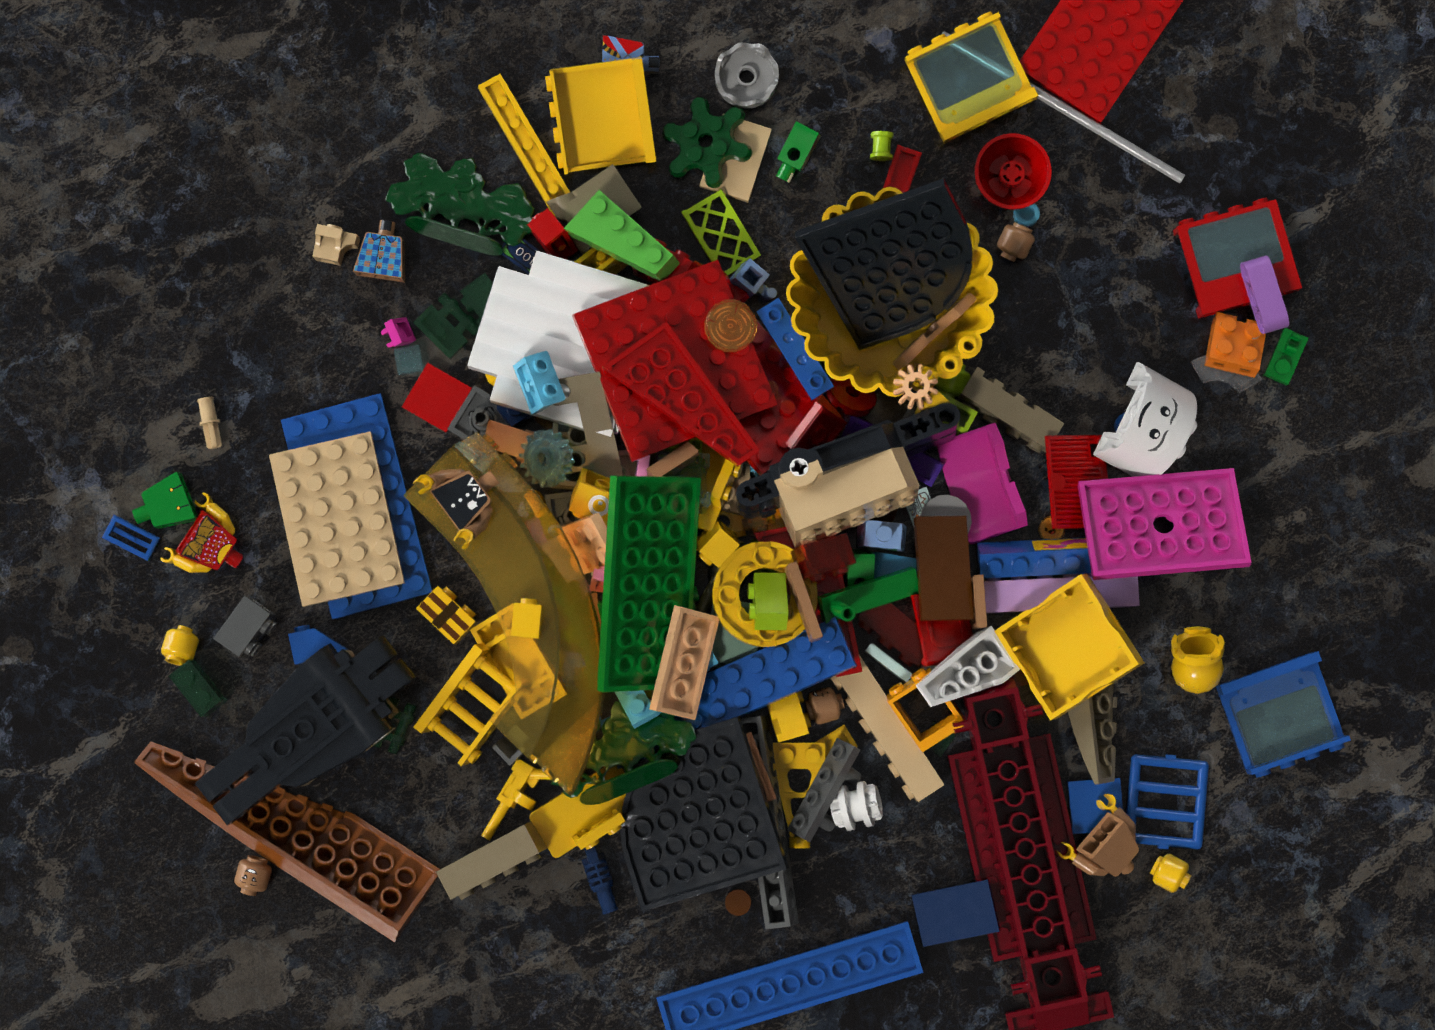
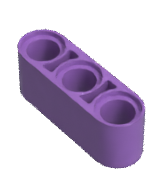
M1265 255L1241 262V275L1260 332L1266 334L1288 327V314L1269 257Z

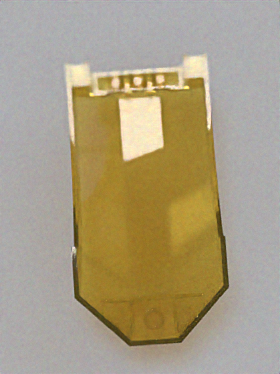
M476 432L454 444L425 473V475H430L441 470L461 468L465 472L469 470L477 480L490 470L498 480L499 484L487 492L494 502L492 505L493 513L487 529L473 539L467 549H462L466 542L465 539L458 538L454 541V537L459 530L430 493L432 488L420 495L418 491L424 488V484L416 482L403 496L464 558L489 597L505 634L513 665L516 693L489 721L533 764L537 763L555 783L557 782L569 796H572L577 791L592 757L600 729L605 692L598 691L597 679L601 624L594 596L580 559L565 531L542 498L518 473L516 462L506 452L502 455L496 451L499 446L487 433L482 437ZM521 598L536 599L537 605L543 606L540 639L511 636L514 603H520Z

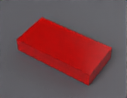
M897 145L883 188L894 187L902 191V193L909 191L922 153Z

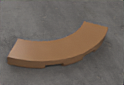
M972 293L962 297L951 307L952 309H949L926 329V332L913 341L893 361V365L898 370L908 365L936 336L958 319L977 298Z

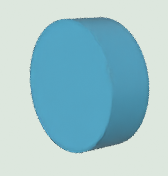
M1035 203L1013 212L1015 222L1026 227L1033 226L1040 215L1039 208Z

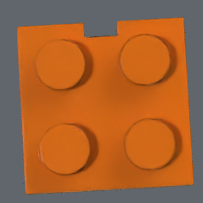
M1217 312L1212 320L1204 366L1255 378L1260 370L1266 334L1260 332L1254 320L1247 319L1246 322L1237 321V316Z

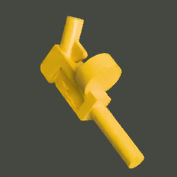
M516 760L511 768L513 770L512 774L496 798L501 802L481 836L491 840L508 809L515 808L517 803L532 811L537 801L523 792L528 784L531 788H535L540 779L552 780L553 770L536 769L523 760Z

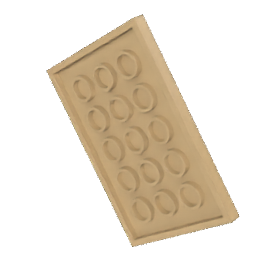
M371 431L269 455L302 607L405 584Z

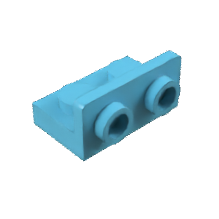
M547 351L526 356L513 365L531 415L565 400L564 392Z

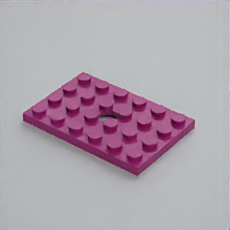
M1234 468L1078 482V492L1093 580L1250 567L1252 563ZM1158 517H1166L1168 521L1173 523L1174 527L1168 533H1160L1154 528L1153 522Z

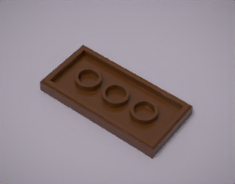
M916 516L914 518L920 621L974 619L967 516Z

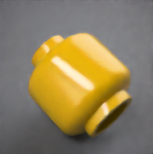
M179 625L177 629H170L166 632L161 648V653L166 657L165 661L178 666H185V663L193 661L199 639L192 633L193 630L191 628Z
M1170 853L1164 857L1159 856L1150 872L1153 875V882L1171 893L1176 892L1180 887L1185 889L1192 876L1188 874V863Z

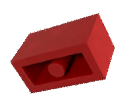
M548 208L536 214L531 222L527 224L547 254L567 260L578 251L567 231Z

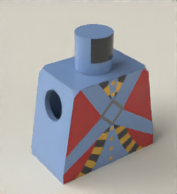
M603 36L602 62L642 57L644 71L659 72V56H644V43Z

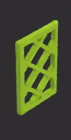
M722 189L691 208L682 211L684 218L711 262L717 260L718 255L733 259L731 268L724 271L727 275L736 271L748 259L754 260L761 256ZM717 197H720L725 205V213L710 210L712 201ZM696 210L705 212L702 227L695 226L689 214ZM709 214L723 217L720 232L705 228ZM727 218L734 220L740 230L739 236L724 233ZM704 232L719 236L716 250L709 249L703 239ZM723 237L737 240L734 255L719 251ZM741 241L749 245L753 252L751 256L747 258L738 256Z

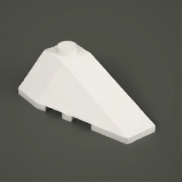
M992 626L973 634L915 685L930 707L1000 685L1020 670L1011 659Z

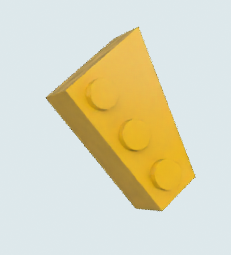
M801 691L767 705L778 743L809 734L808 728L811 727L808 713H803L800 703L804 702Z

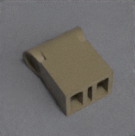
M613 164L574 191L547 201L557 219L564 221L566 224L576 216L598 190L605 194L628 216L642 208ZM571 237L582 255L585 254L590 246Z

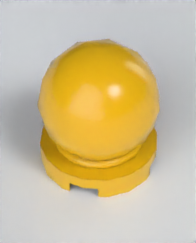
M1200 626L1184 628V633L1178 636L1176 634L1173 635L1171 652L1174 658L1171 670L1176 684L1183 690L1200 694L1209 692L1219 684L1224 670L1221 658L1224 654L1225 642L1221 635H1214L1211 633L1210 628Z

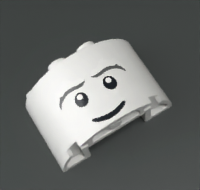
M1137 362L1126 386L1136 390L1116 433L1103 432L1093 455L1132 477L1162 475L1176 459L1184 455L1186 443L1190 435L1196 430L1197 401L1191 391Z

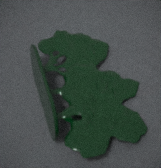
M417 153L412 158L404 161L405 173L409 180L392 184L385 198L387 202L391 203L392 209L398 215H404L412 211L421 213L423 217L410 216L405 221L406 225L413 231L483 254L498 256L503 253L502 246L487 236L499 234L502 241L507 245L516 246L522 242L525 234L532 233L527 224L532 220L534 208L531 201L526 198V192L521 184L503 185L489 194L484 192L485 180L481 174L476 173V165L472 158L456 161L450 171L444 172L438 165L437 159L423 153ZM425 203L429 204L428 212L423 208ZM437 214H442L452 224L448 225L431 219ZM481 218L485 221L483 226L479 222ZM463 219L473 220L480 230L477 234L458 228L459 222ZM495 219L500 221L496 228L489 227L488 230L485 229L489 222ZM506 227V231L499 232L500 228Z
M615 701L610 711L611 717L607 718L601 729L604 735L600 740H595L586 733L570 732L566 735L562 742V748L557 752L554 759L556 770L551 775V784L561 786L564 795L570 798L578 796L586 784H594V786L586 789L581 794L580 802L585 805H595L610 801L663 779L676 771L678 766L671 759H660L662 754L668 752L678 756L686 754L690 748V743L697 738L692 723L675 720V715L660 713L657 717L634 729L621 703ZM658 745L659 752L655 754L654 747ZM646 757L647 760L650 761L649 763L632 770V767L635 764H637L641 758ZM616 765L624 767L625 773L605 780L606 773L610 768ZM605 766V772L602 774L600 769ZM591 768L597 772L599 778L596 779V775L590 778L585 771ZM581 776L586 778L585 782L580 781Z

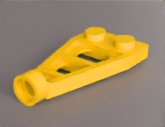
M773 743L775 758L773 770L777 772L780 798L788 827L794 818L791 809V799L804 798L825 761V743ZM791 769H808L811 772L810 785L806 791L795 792L790 788L787 774ZM789 831V848H810V842L799 836L795 837V834Z

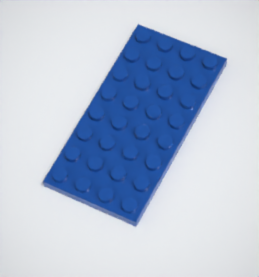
M382 394L282 419L281 424L288 450L372 432L405 584L328 601L332 619L335 620L430 594L433 588Z

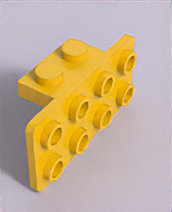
M702 442L701 465H688L682 469L679 477L701 478L698 528L710 531L718 520L725 501H729L732 495V484L735 477L738 478L740 476L743 463L738 467L704 442Z
M616 765L608 770L605 780L625 772L622 768L617 769ZM605 766L600 769L602 774L605 772ZM594 772L589 776L590 778H592L596 775V779L599 778L597 772ZM586 784L578 796L570 798L565 796L563 792L533 811L529 815V819L554 858H559L576 846L580 850L584 848L588 850L596 846L600 842L599 838L605 834L612 835L622 828L621 824L626 822L622 812L626 794L601 804L585 805L580 802V796L586 789L594 786V784Z

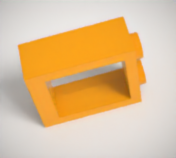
M931 667L926 670L924 668L917 670L911 675V680L905 684L900 682L889 689V694L887 695L888 704L922 753L954 733L953 729L963 727H953V722L966 720L956 703L951 700L945 703L952 714L923 733H920L898 701L917 688L915 685L932 671Z

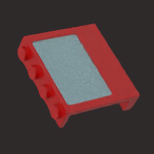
M1267 198L1253 201V206L1243 208V204L1228 208V212L1219 215L1218 211L1203 215L1204 219L1198 221L1188 218L1178 222L1179 226L1173 230L1174 236L1179 235L1199 304L1196 308L1198 319L1214 315L1217 312L1222 313L1251 305L1241 275V262L1267 255L1272 263L1282 296L1295 293L1302 288L1276 199L1268 201Z

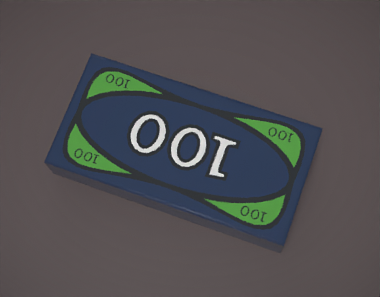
M524 238L516 246H510L504 242L501 255L529 275L536 251L539 250Z

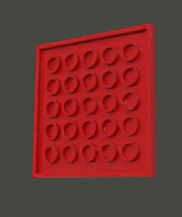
M718 260L572 315L594 371H600V381L606 400L632 462L696 438V436L602 369V366L666 321L738 420L778 405L751 339L745 346L739 349L727 350L715 344L708 334L707 322L716 323L709 320L708 317L717 306L734 303V315L737 310L736 302Z

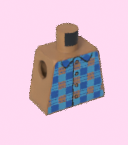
M380 220L378 233L366 232L353 269L357 276L405 283V242L402 237L394 236L395 222Z

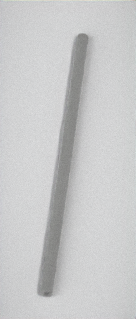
M943 31L942 33L945 34L946 37L950 35L945 31ZM960 40L949 45L1005 80L1014 76V72ZM1030 82L1031 87H1035L1038 94L1037 99L1174 181L1181 183L1185 174Z

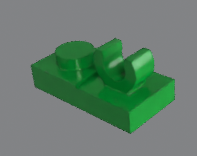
M1284 328L1263 375L1287 386L1309 338Z

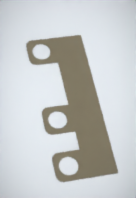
M600 371L560 378V384L568 386L570 394L564 401L553 405L559 406L577 402L587 444L567 447L563 450L566 469L569 472H579L582 468L593 469V472L609 478L610 475L624 476L614 431L611 437L597 433L609 429L613 430L605 393L600 381ZM573 451H580L585 455L586 460L582 466L576 467L569 462V455Z

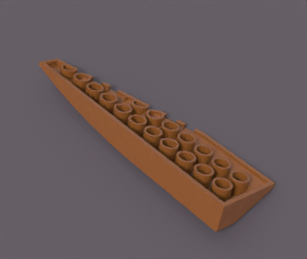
M151 741L135 760V764L220 828L393 942H396L438 878L436 871L440 870L439 868L353 813L347 811L343 813L333 809V806L325 803L322 805L308 800V797L299 794L296 796L278 787L243 816L227 826L213 806L226 796L230 790H227L216 800L209 803L195 785L202 776L215 766L206 764V761L198 758L195 760L186 757L182 752ZM245 776L243 779H241V780H240L238 783H236L234 786L237 787L239 784H241L243 781H245L249 776Z

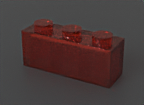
M888 603L861 612L857 616L860 620L858 625L870 634L873 631L881 638L878 642L889 651L892 648L900 653L898 658L908 667L912 665L918 667L921 664V660L924 657L917 624L893 604Z

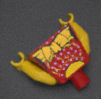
M202 493L207 498V501L201 505L195 500V504L202 509L176 550L168 547L164 548L170 551V559L160 557V559L165 563H173L189 573H205L211 569L218 570L223 562L236 568L241 562L243 555L232 549L237 539L233 536L235 528L228 513L216 503H213L212 498L208 494Z

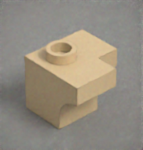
M317 224L312 256L316 261L341 266L345 253L351 249H358L360 238L357 234L344 232L342 227L327 224L325 226Z

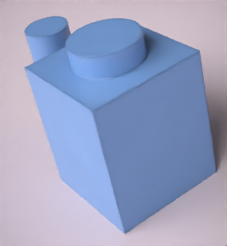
M752 259L742 263L730 278L731 284L746 291L749 298L756 294L759 302L762 304L767 303L777 295L775 288H768L763 284L769 274Z

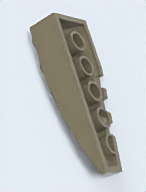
M1118 680L1068 712L1080 752L1095 785L1115 781L1116 748L1112 745V738L1116 734L1117 723L1112 722L1113 708H1117V697H1113L1114 684L1118 683Z

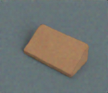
M489 419L483 446L532 462L540 437Z
M689 442L684 443L646 469L647 475H675L695 461L699 454L698 449Z

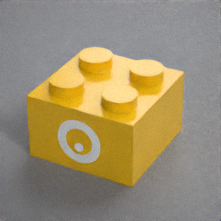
M582 468L571 495L569 511L573 512L572 514L580 519L599 512L607 526L610 478Z

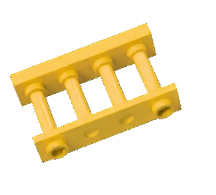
M482 643L474 644L414 725V728L421 734L436 731L464 755L458 761L460 766L476 762L482 753L480 748L515 701L520 702L528 692L526 687L530 683L527 679H521L514 683L489 663L486 654L490 649ZM475 669L483 670L510 692L501 704L472 682L470 676ZM460 689L468 691L494 712L486 725L456 702L455 696ZM445 710L452 711L479 733L471 745H468L441 723L442 719H440V716Z

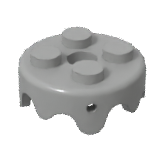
M737 43L726 52H722L718 57L715 68V83L718 92L729 104L745 109L755 108L767 102L777 88L779 79L778 64L764 45L760 43ZM751 71L754 75L753 81L750 83L742 82L739 78L741 72Z

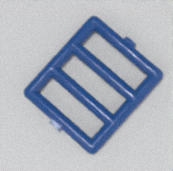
M1134 754L1131 757L1126 814L1134 821L1135 825L1137 817L1194 823L1192 838L1136 833L1135 841L1137 844L1157 845L1159 849H1169V847L1200 849L1202 847L1209 771L1208 762L1176 758V755L1167 754L1164 757ZM1141 765L1197 770V786L1140 781ZM1139 791L1196 797L1195 812L1137 807Z

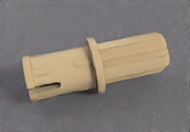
M204 397L197 400L202 420L199 424L203 426L206 447L208 449H217L222 446L218 426L220 419H217L213 401L214 397Z

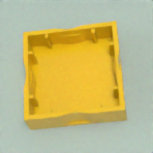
M1080 574L1051 593L1038 606L1022 612L994 631L1013 662L1025 674L1030 689L1050 721L1058 719L1145 663L1088 574Z

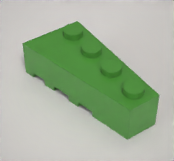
M600 190L595 193L564 228L572 238L582 241L590 247L602 251L658 281L665 280L680 264L672 253Z

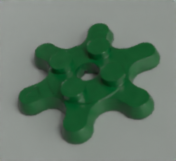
M697 97L690 105L692 111L690 122L682 126L668 123L662 129L664 139L677 143L680 147V154L671 162L669 172L672 176L681 178L689 170L697 168L703 171L706 185L710 188H718L724 181L722 166L726 161L733 159L739 162H746L752 156V148L748 144L740 143L734 138V131L745 120V113L739 107H732L724 115L714 116L710 112L708 100L703 97ZM704 135L713 138V142L709 147H701L699 144Z

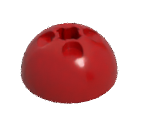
M1009 133L997 136L981 149L976 159L975 180L978 189L991 204L997 207L1018 210L1031 206L1044 195L1050 184L1052 174L1050 159L1045 149L1037 141L1026 135Z

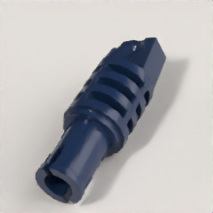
M595 846L588 850L584 848L587 858L581 859L591 891L593 890V893L596 892L602 914L618 910L611 889L613 880L604 853L597 854Z

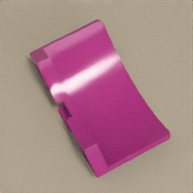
M996 423L957 435L952 440L937 446L940 461L945 463L942 470L950 495L962 500L971 513L972 524L968 533L969 544L972 545L1028 525L1026 510L1015 482H1009L1011 480L1008 472L1010 466L1005 444Z

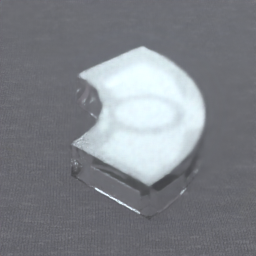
M1206 355L1191 361L1203 384L1211 381L1225 382L1231 385L1238 393H1241L1262 380L1258 373L1253 378L1204 366Z

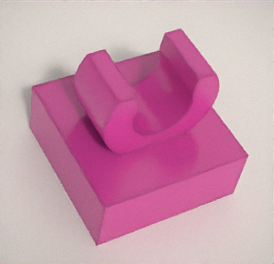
M406 317L390 319L384 323L386 328L381 331V334H389L392 340L386 344L387 347L409 345L416 341Z

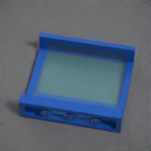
M1319 651L1299 656L1216 686L1247 774H1255L1256 778L1271 773L1270 768L1280 765L1281 769L1296 765V759L1304 757L1305 761L1320 756L1319 751L1328 748L1330 752L1337 751L1345 747V742L1351 741L1350 736L1344 735L1321 673L1318 662H1321L1322 659Z

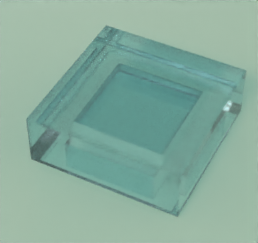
M420 345L394 349L398 375L423 371Z

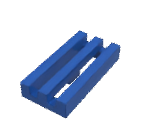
M113 515L102 536L103 539L147 561L151 560L152 553L155 552L157 544L162 539L116 515ZM118 522L152 540L151 544L115 527L116 523ZM113 531L148 550L146 553H143L110 536Z

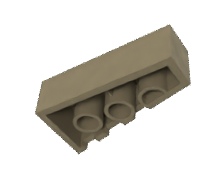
M977 367L957 400L978 411V413L983 415L982 420L986 423H996V425L998 424L1005 428L1004 433L1016 440L1020 437L1027 441V446L1033 451L1040 453L1042 450L1046 453L1045 436L1058 435L1064 423L1037 405L1029 407L1027 405L1029 401L1025 397L1013 391L1010 393L1006 392V387L1002 382L997 379H986L983 377L985 371Z
M530 821L436 871L450 900L457 896L462 900L475 893L474 887L481 884L482 888H485L496 882V875L503 872L506 877L519 870L517 864L525 861L528 865L540 859L539 853L547 849V846Z

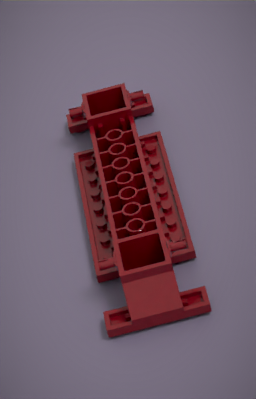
M1020 669L1000 685L953 700H962L966 717L964 721L952 723L953 727L963 726L953 729L954 733L969 731L973 750L948 755V761L975 882L989 879L1001 929L1000 932L987 934L993 961L1019 957L1025 982L1010 985L1013 996L1027 992L1030 1007L1005 1013L1008 1030H1063L1114 1018L1109 991L1088 995L1086 992V979L1101 977L1102 973L1099 971L1101 968L1100 965L1084 968L1079 961L1075 944L1097 940L1081 869L1073 865L1071 859H1063L1055 852L1056 850L1065 855L1068 848L1061 843L1065 842L1070 844L1074 849V853L1077 854L1051 735L1049 733L1029 738L1027 730L1028 717L1043 715V711L1032 712V710L1041 709V704L1025 707L1022 703L1018 687L1029 685L1025 674ZM992 711L997 712L1000 716V722L995 727L990 726L987 722V715ZM1049 970H1056L1058 973L1056 982L1052 984L1046 983L1045 974Z

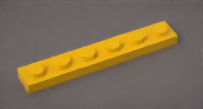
M498 74L478 85V89L550 212L555 216L547 201L570 193L502 75Z

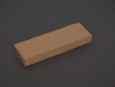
M796 561L788 564L784 570L808 639L812 643L820 640L823 635Z

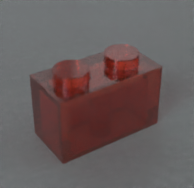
M847 533L804 544L791 551L793 561H797L803 581L810 579L811 583L826 579L825 575L833 573L834 577L848 573V567L856 564Z

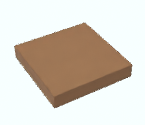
M974 575L971 577L974 619L970 620L972 630L987 628L984 575Z

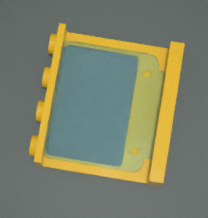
M991 11L977 18L979 22L970 26L968 23H964L954 29V34L947 37L945 34L939 35L931 40V45L924 48L921 45L910 49L908 51L909 55L905 57L907 67L943 143L949 142L1038 98L1035 87H1031L1003 28L999 12L992 14Z

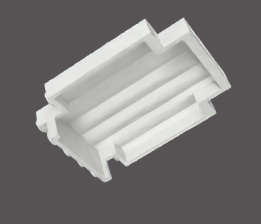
M536 251L529 275L499 266L467 365L468 369L497 377L490 397L491 403L531 415L513 365L526 356L547 351L558 379L594 373V368L572 315L649 285L540 251ZM560 384L566 399L570 394V390L565 384ZM577 402L559 406L550 405L543 411L533 414V416L584 431ZM608 405L613 430L609 429L597 433L611 437L612 432L614 431V434H618L619 429Z

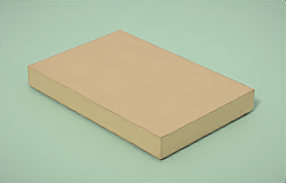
M744 120L735 129L734 138L738 142L746 143L752 148L751 158L746 162H739L733 159L726 161L722 166L724 181L718 188H710L706 185L703 173L699 187L713 192L722 189L725 196L748 203L772 129Z

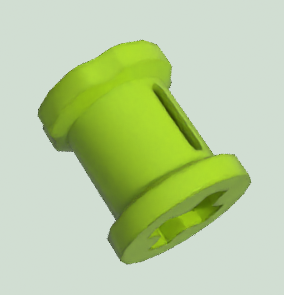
M889 131L872 132L873 153L870 154V159L874 161L892 160L893 155L890 153L893 133Z

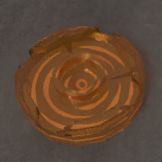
M726 299L715 304L708 312L704 321L705 333L709 342L724 352H737L745 349L754 340L757 332L755 314L753 315V312L746 303L735 299Z

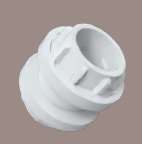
M865 781L857 782V790L849 791L846 785H841L830 805L835 825L839 828L845 827L847 831L855 830L856 822L864 821L866 827L874 826L875 821L881 820L883 816L882 802L877 786L874 784L867 785Z

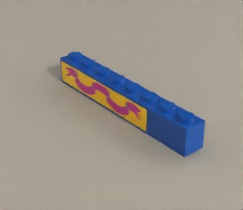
M1086 537L977 543V569L979 575H984V578L1091 573Z

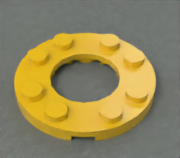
M753 542L735 550L719 567L712 588L714 610L722 626L739 641L757 647H773L789 642L805 630L787 576L786 581L791 594L786 630H755L754 619H749V614L742 607L739 598L740 585L745 576L752 571L764 568L774 570L777 573H785L784 569L786 566L797 561L815 612L818 602L816 578L807 561L794 549L777 542Z

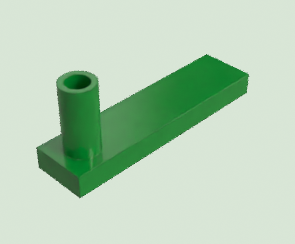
M908 567L817 596L822 621L829 623L831 618L836 617L837 620L842 619L848 622L853 620L857 613L919 594L916 568Z

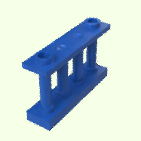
M777 298L756 311L759 319L776 342L811 400L822 394L826 398V391L833 388L834 385L819 361L813 360L807 355L804 347L805 339L793 329L791 317L780 299Z

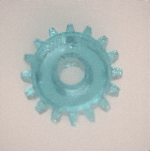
M553 429L535 431L533 435L526 437L527 443L521 444L525 452L519 454V457L524 459V463L520 464V468L526 467L527 471L524 476H532V484L540 483L542 488L557 486L560 482L567 480L566 474L572 473L571 466L575 462L572 455L574 451L568 444L569 440H564L561 437L562 433L553 434Z

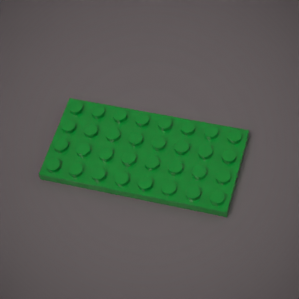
M610 475L597 691L654 690L674 605L688 609L693 608L701 487L700 477Z

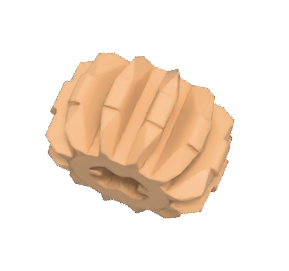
M921 364L918 366L917 372H914L912 365H908V374L903 370L898 372V375L903 380L894 379L893 381L894 385L901 387L895 389L893 394L903 395L898 403L901 405L907 399L909 401L908 409L910 410L913 408L914 402L917 403L919 410L923 409V400L927 404L933 402L928 394L937 395L938 393L937 389L930 387L936 385L938 380H928L933 371L928 370L925 375L922 374L923 365ZM914 381L920 383L919 387L922 386V389H919L917 393L911 392L912 387H908Z

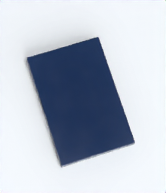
M989 879L912 895L923 947L1001 931Z

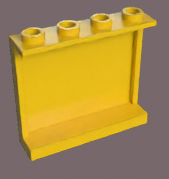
M642 57L549 70L550 76H545L547 92L552 91L554 101L549 102L551 118L556 117L557 127L553 128L555 143H560L561 153H557V162L559 169L564 168V175L568 174V172L609 167L612 164L617 166L638 162H656Z

